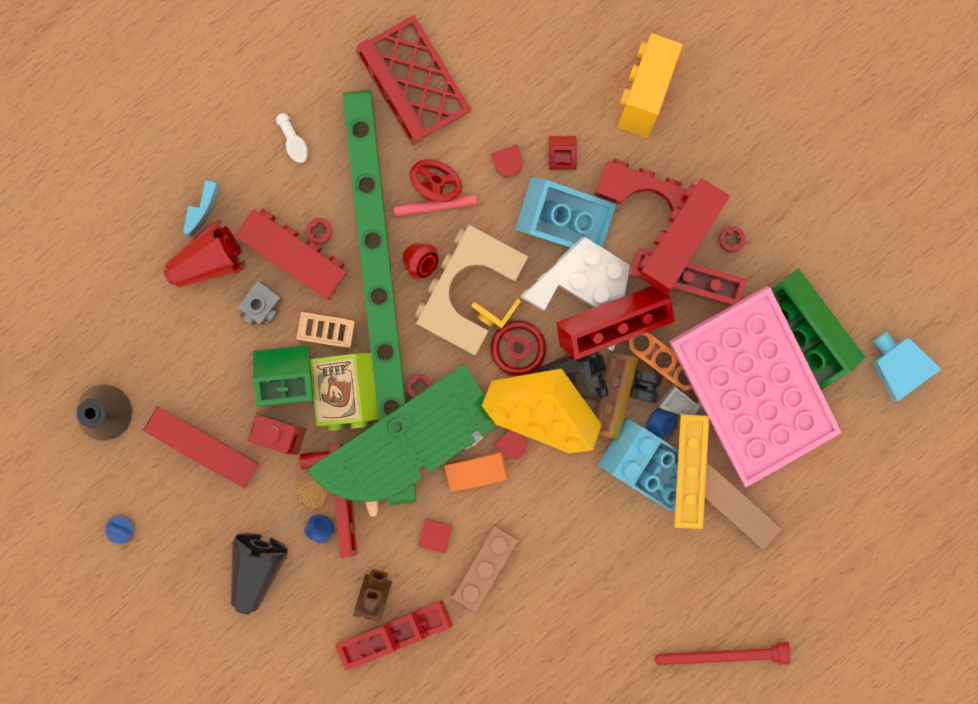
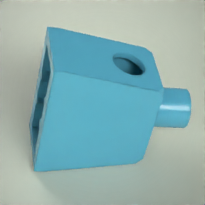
M886 331L873 340L882 354L875 358L872 363L892 401L901 400L941 370L909 338H903L895 343Z

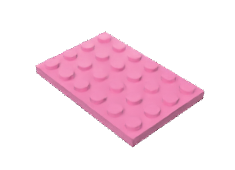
M770 287L762 288L669 341L706 415L709 416V421L741 484L745 488L842 433Z

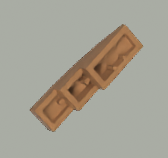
M707 463L705 499L764 550L782 529Z

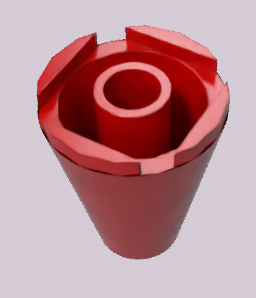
M222 221L212 222L166 263L164 275L171 285L175 284L180 288L235 274L245 269V260L240 262L238 257L242 253L241 247L227 226L223 228L219 226Z

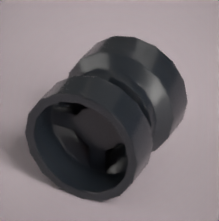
M636 370L634 375L635 386L631 388L629 397L656 403L658 397L656 393L657 386L661 385L663 376Z

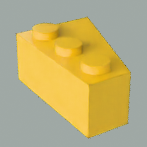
M651 33L647 43L642 41L636 56L641 58L639 66L633 65L628 81L633 83L631 89L625 88L620 101L624 108L616 128L648 139L658 117L683 44Z

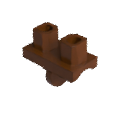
M372 569L370 575L365 574L353 616L364 617L368 620L372 619L377 623L381 622L392 581L387 580L388 574L386 572Z

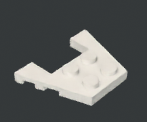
M581 237L557 260V263L548 272L543 273L530 289L522 293L521 298L537 308L545 310L556 288L559 286L595 308L625 296L630 265L586 237ZM615 345L610 346V347L605 348V349L608 350V351H613L614 348H615Z

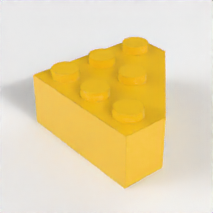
M563 369L493 380L482 403V407L496 425L569 454L593 450L602 426Z

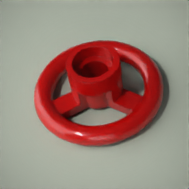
M424 159L416 162L410 169L409 175L412 185L426 200L451 202L457 199L462 192V182L459 175L445 163ZM427 168L438 169L444 172L446 175L432 173ZM418 173L425 178L423 183L420 182ZM446 184H454V190L451 193L442 194Z
M520 320L508 322L502 329L499 328L492 338V358L498 368L507 374L522 376L532 373L542 364L545 358L546 342L544 336L536 326L529 322ZM524 329L530 332L536 341L528 342L523 337H515L510 330ZM503 336L508 341L507 350L510 355L508 364L503 361L499 353V343ZM515 343H521L524 346L522 353L514 352L513 346ZM538 350L532 363L525 367L516 368L518 359L526 357L529 351Z

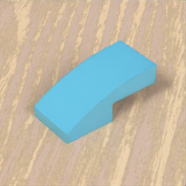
M205 180L200 208L188 206L183 229L184 234L193 236L205 223L218 196L220 185L216 182Z

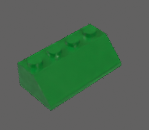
M799 268L771 287L821 390L850 373L866 358Z

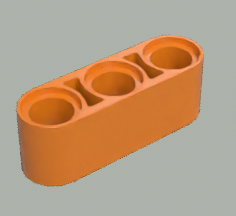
M648 332L639 335L645 337L648 342V346L644 351H638L634 348L633 341L635 337L627 340L628 350L656 373L663 376L664 379L680 390L692 389L690 383L685 386L678 380V374L683 368L674 351ZM661 352L666 353L670 358V363L666 368L658 367L655 362L656 356Z

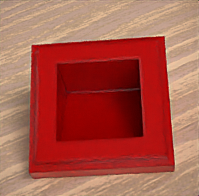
M549 136V170L577 169L576 136Z

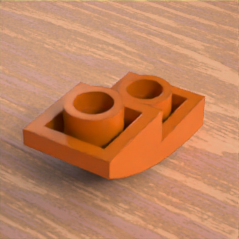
M502 451L477 455L472 459L448 462L444 465L450 492L480 487L509 478Z

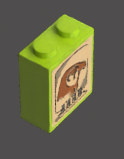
M372 353L309 359L316 426L328 425V431L345 429L346 423H351L352 429L368 427V421L379 420Z

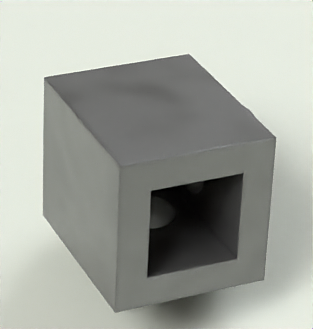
M257 281L237 308L243 311L240 316L253 326L256 322L260 325H264L265 322L270 324L278 314L279 310L276 307L283 298L260 281Z

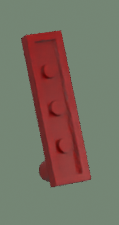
M343 444L329 445L330 451L301 453L299 459L301 469L306 470ZM334 495L340 558L352 557L358 554L353 501Z

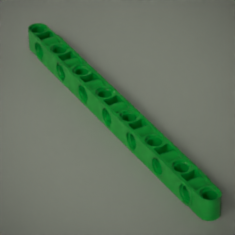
M371 89L343 92V103L378 419L381 420L387 415L384 410L386 402L395 400L401 406L406 403L373 101ZM360 124L369 127L368 134L362 138L354 135L355 127ZM366 179H371L375 182V188L370 193H363L360 190L361 182ZM372 234H377L381 237V244L376 249H370L366 245L367 238ZM379 289L387 292V300L381 305L375 304L372 300L373 293ZM385 344L390 345L394 351L392 358L387 361L382 360L378 355L379 348ZM415 483L401 493L387 498L388 505L416 503Z

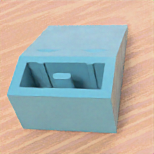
M627 418L622 425L619 440L614 439L597 466L673 513L676 503L678 450Z

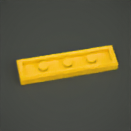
M680 415L675 528L703 529L709 416Z

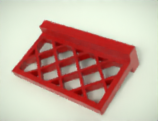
M414 15L374 38L366 39L358 44L356 53L412 146L471 111V108ZM412 25L417 33L416 43L401 40V31ZM398 32L397 38L390 37ZM383 40L395 43L392 57L380 54L376 44ZM398 44L414 48L411 62L395 58ZM417 50L429 53L432 58L430 67L414 63ZM385 60L390 61L389 67L386 64ZM393 63L409 67L406 80L394 77L391 72ZM434 63L438 69L433 68ZM412 68L428 72L425 86L409 81ZM431 73L443 76L446 81L444 91L428 87ZM399 84L405 85L404 90L401 89ZM408 86L423 90L420 104L408 100L406 97ZM448 86L451 89L452 93L447 92ZM427 92L442 96L439 109L424 105ZM445 98L456 99L462 109L456 113L443 111ZM414 108L419 109L418 115L415 112ZM422 110L438 114L436 124L426 129L420 120ZM441 115L447 117L440 121Z

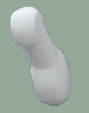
M280 113L276 117V123L281 127L287 139V153L295 162L305 163L308 157L307 144L300 136L296 135L290 123V117L286 113Z

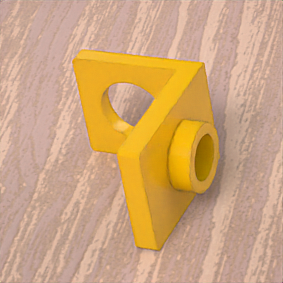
M516 300L502 321L476 302H473L471 308L480 313L477 318L484 324L491 327L494 323L502 329L521 303V300Z

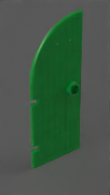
M463 364L306 470L320 486L336 496L358 502L379 501L401 493L423 477L418 469L423 465L431 473L476 441L471 433L476 429L483 437L499 425L494 423L482 407L485 395L467 366Z

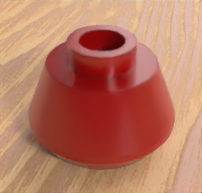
M414 243L408 246L403 253V264L409 275L414 279H423L430 276L435 271L439 262L438 251L436 247L430 244Z

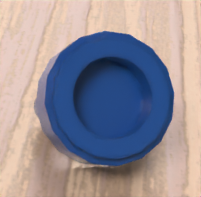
M662 408L653 411L647 420V430L661 438H667L676 427V415Z
M314 515L308 520L304 533L309 539L317 543H326L333 535L335 528L333 522L326 516Z
M126 516L113 517L105 526L106 536L111 542L116 544L129 541L135 531L133 522Z

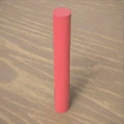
M476 194L459 196L451 202L424 201L393 206L394 215L399 217L477 205Z

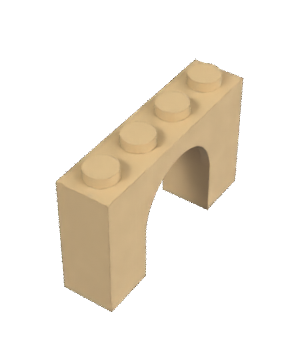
M469 225L466 230L461 228L454 241L458 245L454 254L448 253L441 265L444 272L440 280L436 277L434 278L427 291L431 294L427 304L421 302L414 317L418 318L416 322L418 326L476 356L489 331L462 317L453 308L450 301V287L454 278L461 271L477 266L488 268L515 283L528 256Z

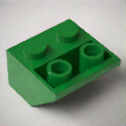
M309 345L253 351V384L256 407L314 400Z

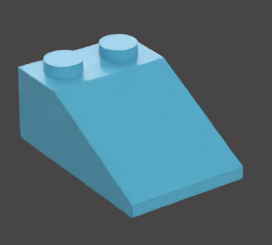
M531 177L515 231L571 248L581 237H586L603 248L616 204L546 179Z

